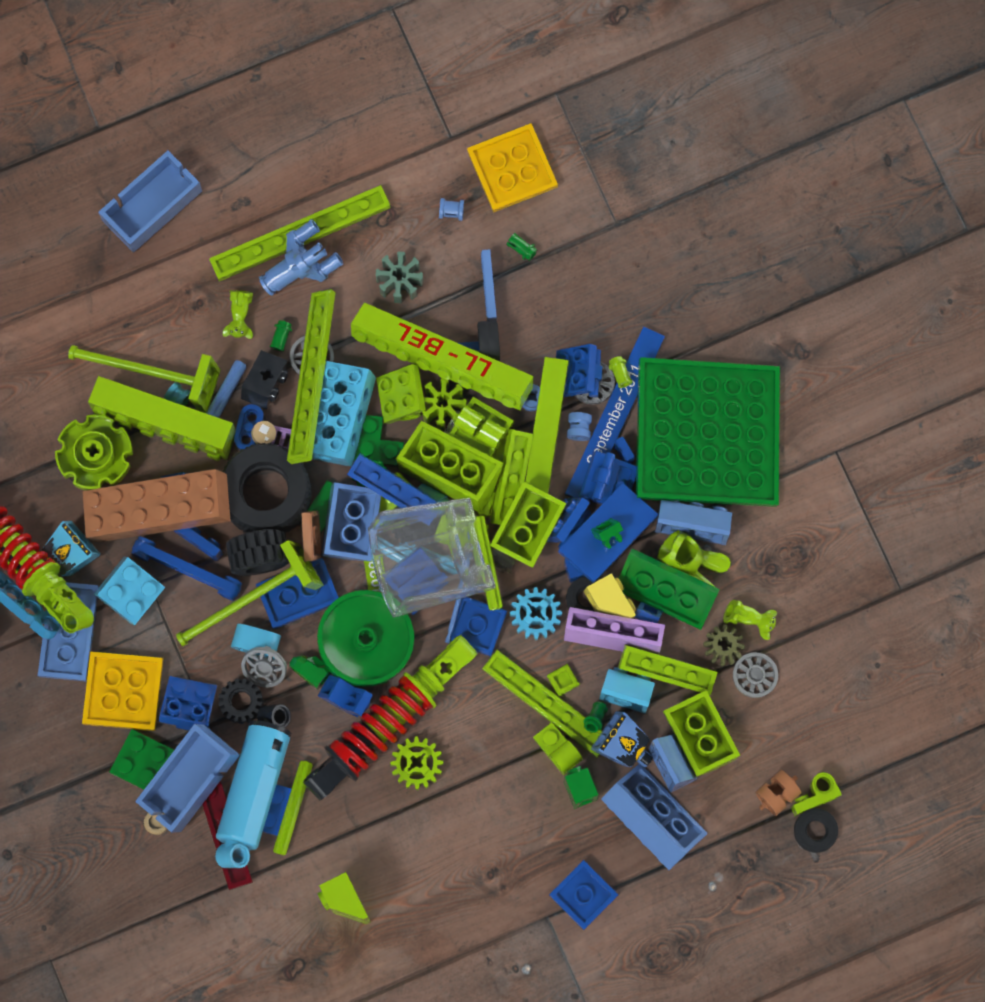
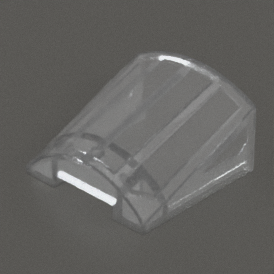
M470 498L379 512L368 527L370 549L376 577L385 603L393 618L496 588L490 564L485 565L473 523L476 521Z

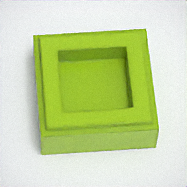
M568 664L547 675L558 697L580 686Z

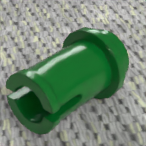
M516 233L509 238L506 244L522 255L523 260L531 261L538 251L534 244L530 245Z
M278 320V323L274 325L276 330L270 348L284 352L289 332L293 331L291 323Z
M599 701L593 703L589 716L584 719V727L587 731L595 733L602 728V720L608 710L606 704Z

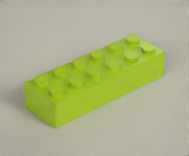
M98 376L88 400L94 414L112 418L118 422L117 425L128 430L134 427L139 429L140 433L145 436L153 437L156 435L162 437V441L165 443L185 445L184 448L193 453H198V450L205 452L207 457L216 461H220L221 458L227 460L234 443L236 430L232 422Z

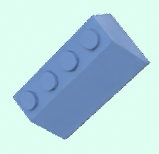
M640 764L621 778L601 798L607 807L619 817L625 826L641 840L642 844L668 870L675 866L708 834Z

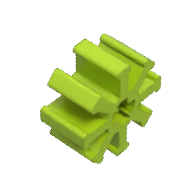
M441 378V392H437L432 386V382L425 385L426 395H429L431 398L424 397L425 408L428 410L422 413L423 421L429 425L438 416L437 429L443 431L445 429V418L449 417L455 424L459 416L455 410L462 411L467 405V400L465 398L458 400L463 398V388L459 384L448 393L449 380ZM443 402V404H445V402H447V406L443 407V405H441V407H439V403Z

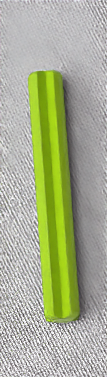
M475 516L471 518V525L488 608L492 611L498 610L503 607L486 521L484 516Z
M301 760L298 766L273 852L279 855H286L306 790L303 781L311 773L313 767L312 763Z

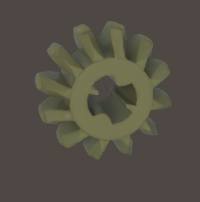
M723 625L722 632L716 626L713 628L714 634L707 633L706 637L710 641H705L703 646L711 648L705 652V655H714L711 660L713 664L717 659H721L720 666H724L727 659L729 664L733 665L735 663L733 656L738 659L741 658L742 654L738 650H744L745 645L738 643L743 639L742 635L734 637L737 631L736 628H733L729 633L727 632V625ZM722 641H726V645L730 646V648L727 647L726 651L722 650V646H718Z

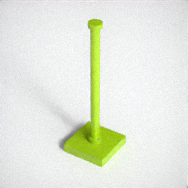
M75 345L70 347L68 353L69 359L75 360L79 358L191 385L192 388L188 399L198 411L206 413L210 407L221 371L212 356L205 354L201 356L194 377L81 350Z
M289 540L281 544L280 546L290 562L288 569L187 631L177 633L176 637L182 646L187 645L190 639L295 575L299 578L303 587L317 590L324 586L311 562H304V550L301 544Z

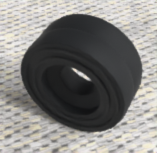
M497 321L478 322L480 353L500 361Z

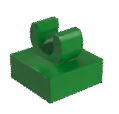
M613 518L591 529L594 538L602 541V544L608 549L612 548L609 543L611 537L614 536L617 542H622L619 532L623 531L620 522Z

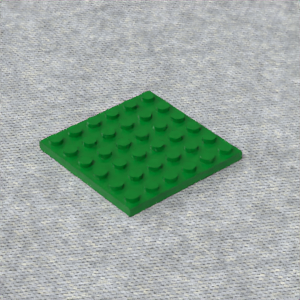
M640 357L638 360L637 498L777 507L779 505L780 366Z

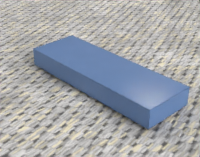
M490 249L482 250L481 264L487 321H497Z

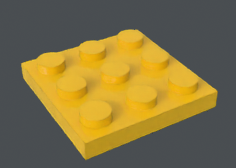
M532 123L467 148V153L493 213L558 188V183Z
M90 652L82 724L156 731L164 659Z

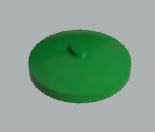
M371 590L350 592L336 599L324 612L317 633L318 651L325 666L336 677L355 686H377L396 677L407 665L414 646L413 625L405 609L390 596Z

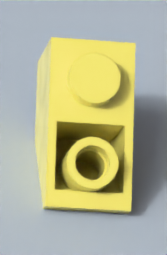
M612 573L587 586L583 591L595 612L631 619L636 616L634 613L636 608L630 598L626 599L622 592L624 588L621 581L617 577L614 578Z

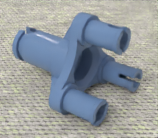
M310 219L296 231L293 229L286 234L287 248L285 259L265 272V275L259 276L262 287L269 295L273 296L276 294V291H280L297 278L303 279L306 277L323 282L331 272L344 265L343 260L336 252L319 264L317 261L327 256L325 248L321 250L323 246L319 242L308 251L303 246L304 242L320 232L314 220Z

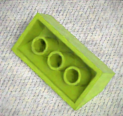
M423 421L419 423L396 458L399 471L481 513L492 496L503 467L502 462Z

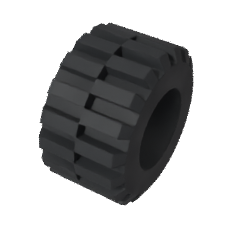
M267 529L244 533L230 539L226 543L231 573L240 576H250L276 571L290 563L280 546L287 541L285 533L280 530Z

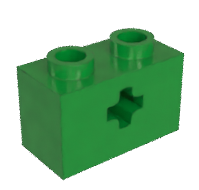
M581 766L567 771L568 774L564 777L563 783L573 808L576 809L597 801L598 793L588 768L582 770Z

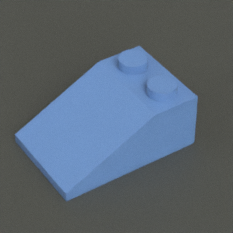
M675 734L652 740L648 750L653 755V760L670 793L697 780L698 777H696Z

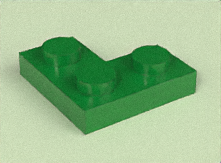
M366 415L354 462L361 453L369 459L382 461L384 466L398 467L396 458L403 449L404 442L381 440L383 417Z

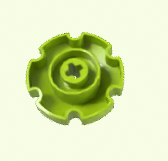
M93 414L87 415L84 423H79L75 419L62 430L58 437V442L62 445V448L55 451L57 466L65 479L69 477L74 478L73 484L78 489L85 491L102 488V485L105 483L115 486L126 476L131 467L129 462L126 461L128 456L133 455L131 440L123 427L119 429L114 428L115 422L112 418ZM94 449H97L99 454L96 453L94 454V457H91L90 453H93Z

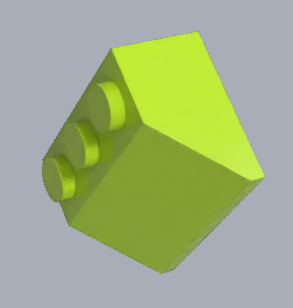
M523 481L490 546L533 568L566 503Z
M707 690L663 711L696 777L723 767L740 756Z
M346 872L319 885L321 892L317 894L326 910L331 909L334 914L366 925L371 923Z

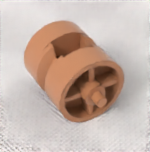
M783 770L778 771L770 779V784L765 783L755 792L762 804L759 806V809L762 811L766 808L774 816L781 813L786 808V802L792 803L802 794L795 782L798 779L797 776L794 775L791 778Z

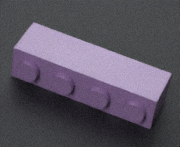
M570 607L564 641L622 652L624 645H628L660 655L665 625Z

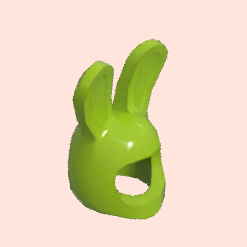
M680 530L669 535L657 554L658 561L712 586L714 585L698 572V568L702 566L716 573H723L730 568L731 563L730 559L722 553L701 549L694 538Z

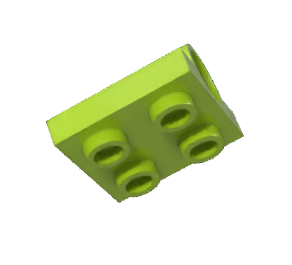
M411 364L376 378L384 423L391 424L396 421L417 419L421 416V412L426 411L418 365Z
M472 397L469 404L460 412L449 435L492 457L514 421L477 398Z

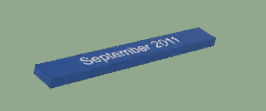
M643 326L625 365L633 382L625 388H619L618 383L616 384L565 492L566 496L570 498L579 497L593 451L603 454L611 453L615 441L638 396V360L640 357L655 358L665 338L664 335Z

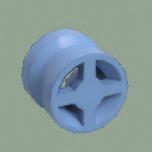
M533 384V389L522 406L527 411L537 410L540 392L538 385Z

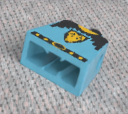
M62 521L42 549V551L48 554L47 560L51 557L55 563L57 562L60 565L59 574L62 576L73 575L101 555L73 521Z

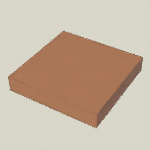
M318 510L301 513L304 562L314 561L322 557Z

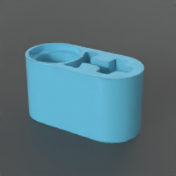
M238 623L231 648L247 653L252 648L269 646L277 651L281 635Z

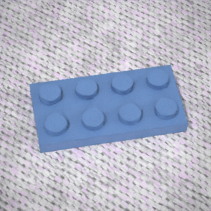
M66 582V585L92 611L94 621L92 626L74 633L66 632L60 624V629L54 638H42L38 677L87 682L98 600L94 593L99 586ZM44 624L46 629L53 630L51 626Z

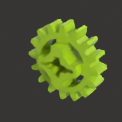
M415 736L413 743L407 738L405 739V746L397 745L400 750L399 753H392L396 761L390 762V765L397 767L392 774L393 776L400 775L398 783L406 781L407 789L411 787V784L415 785L416 790H419L421 784L427 789L429 788L428 781L436 783L437 780L434 775L442 774V771L437 768L443 765V761L437 760L442 753L441 751L434 752L436 744L433 743L428 746L427 738L422 743L419 742L418 736ZM422 748L423 750L421 752H412L410 749ZM402 756L407 760V766L403 771L401 769ZM431 756L433 758L432 770L427 766V760ZM415 759L418 761L419 759H422V767L419 768L416 766L415 768L411 769V767L413 766L412 760ZM413 775H422L424 778L412 779L411 777Z

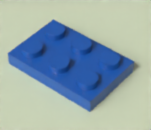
M323 557L312 561L311 564L324 586L317 590L303 587L299 578L295 575L261 596L273 630L327 609L339 598ZM269 578V579H267V580H264V581H262V582H259V583L255 584L256 587L262 585L263 583L267 582V581L270 580L271 578Z

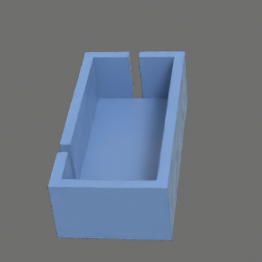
M167 150L118 194L120 203L123 205L121 208L113 198L98 213L109 229L134 253L202 192L201 185L186 168L183 169L182 164Z
M194 724L135 802L150 815H157L155 819L171 833L182 832L224 777L221 772H227L240 754L204 724Z

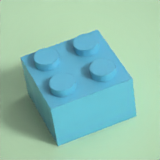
M123 557L94 595L130 624L135 625L165 587L130 558Z

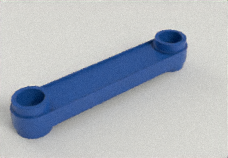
M139 536L138 540L135 541L131 552L133 556L146 562L150 558L218 589L217 593L228 600L235 601L242 589L240 581L230 576H225L223 579L155 548L156 544L147 538Z

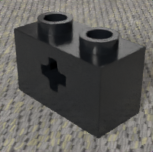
M261 350L242 385L241 399L267 409L270 402L274 403L276 401L280 383L284 384L289 374V371L286 370L287 360Z

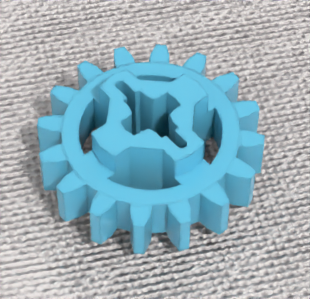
M534 587L533 593L525 589V596L523 597L518 594L516 598L519 602H512L511 604L516 609V611L510 612L511 617H516L511 624L512 626L519 625L517 633L526 632V639L530 637V634L534 635L535 640H538L540 634L546 639L547 631L554 634L556 630L553 625H560L561 623L556 618L562 616V611L556 610L560 606V602H553L555 595L552 594L548 597L546 595L547 589H544L542 593H538L537 587ZM531 599H541V601L532 602ZM521 607L526 612L523 620L520 618ZM549 607L552 610L551 621L546 616V611ZM531 610L535 612L540 610V618L538 616L532 618ZM532 625H540L542 628L532 629L530 627Z

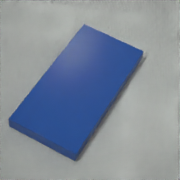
M622 483L559 548L558 553L592 583H595L658 517V513L641 498H637V495ZM613 518L619 521L623 528V531L619 532L622 542H617L613 536L609 540L612 548L608 549L602 544V541L594 538L591 529Z

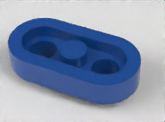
M246 405L240 412L234 435V441L239 450L250 447L253 444L256 445L252 439L251 431L258 422L264 421L263 411L257 405ZM250 415L257 416L255 421H249L248 417ZM245 437L251 438V442L248 444H244L242 441Z

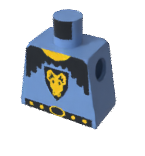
M616 711L591 747L592 751L625 767H632L635 762L646 767L653 758V755L645 750L650 740L649 737L625 712Z

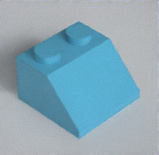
M614 667L613 670L608 669L599 700L646 714L655 685L654 682L650 681L651 678L639 674L634 677L628 675V671L618 667Z

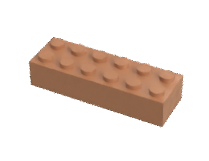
M217 469L83 491L85 536L87 539L98 543L230 521L227 474Z

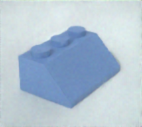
M335 482L331 485L321 556L343 560L372 561L381 495L366 487Z
M661 500L655 532L671 535L673 532L680 530L686 532L695 540L726 545L730 535L732 513L727 512V509L723 507L704 508L703 504L690 502L687 505L680 503V501Z

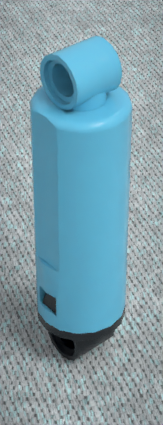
M285 705L262 706L257 713L258 721H250L216 834V838L224 843L217 848L215 855L218 865L222 868L245 867L250 859L249 850H256L259 846L292 734L289 730L285 729L291 721L290 710Z

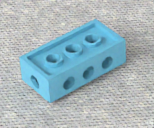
M326 361L312 459L352 467L376 380L375 375L369 369Z

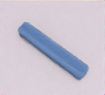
M238 360L234 361L206 414L217 418L221 416L246 370V364Z

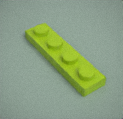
M508 429L502 459L503 467L499 475L490 523L501 525L523 481H525L534 434Z
M624 645L618 665L619 669L694 691L703 692L707 690L709 695L712 693L718 673L714 670L628 645Z

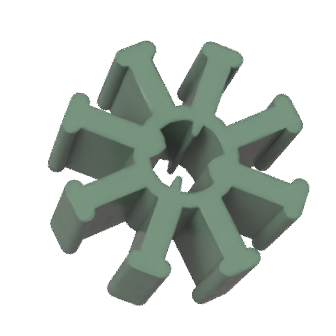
M397 252L398 265H394L389 260L388 255L382 258V267L388 271L376 269V282H385L383 285H379L380 294L386 298V295L395 289L393 294L394 303L399 304L402 303L401 290H405L410 295V299L413 300L417 297V288L411 284L423 286V273H414L416 270H420L419 261L413 257V260L404 266L406 261L405 252ZM398 274L403 276L402 281H397Z

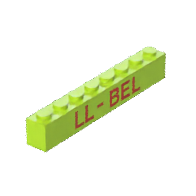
M365 302L351 322V336L357 341L368 343L381 352H388L402 361L418 365L420 369L436 373L445 380H452L465 389L477 391L486 398H493L502 402L506 407L521 410L533 389L532 375Z

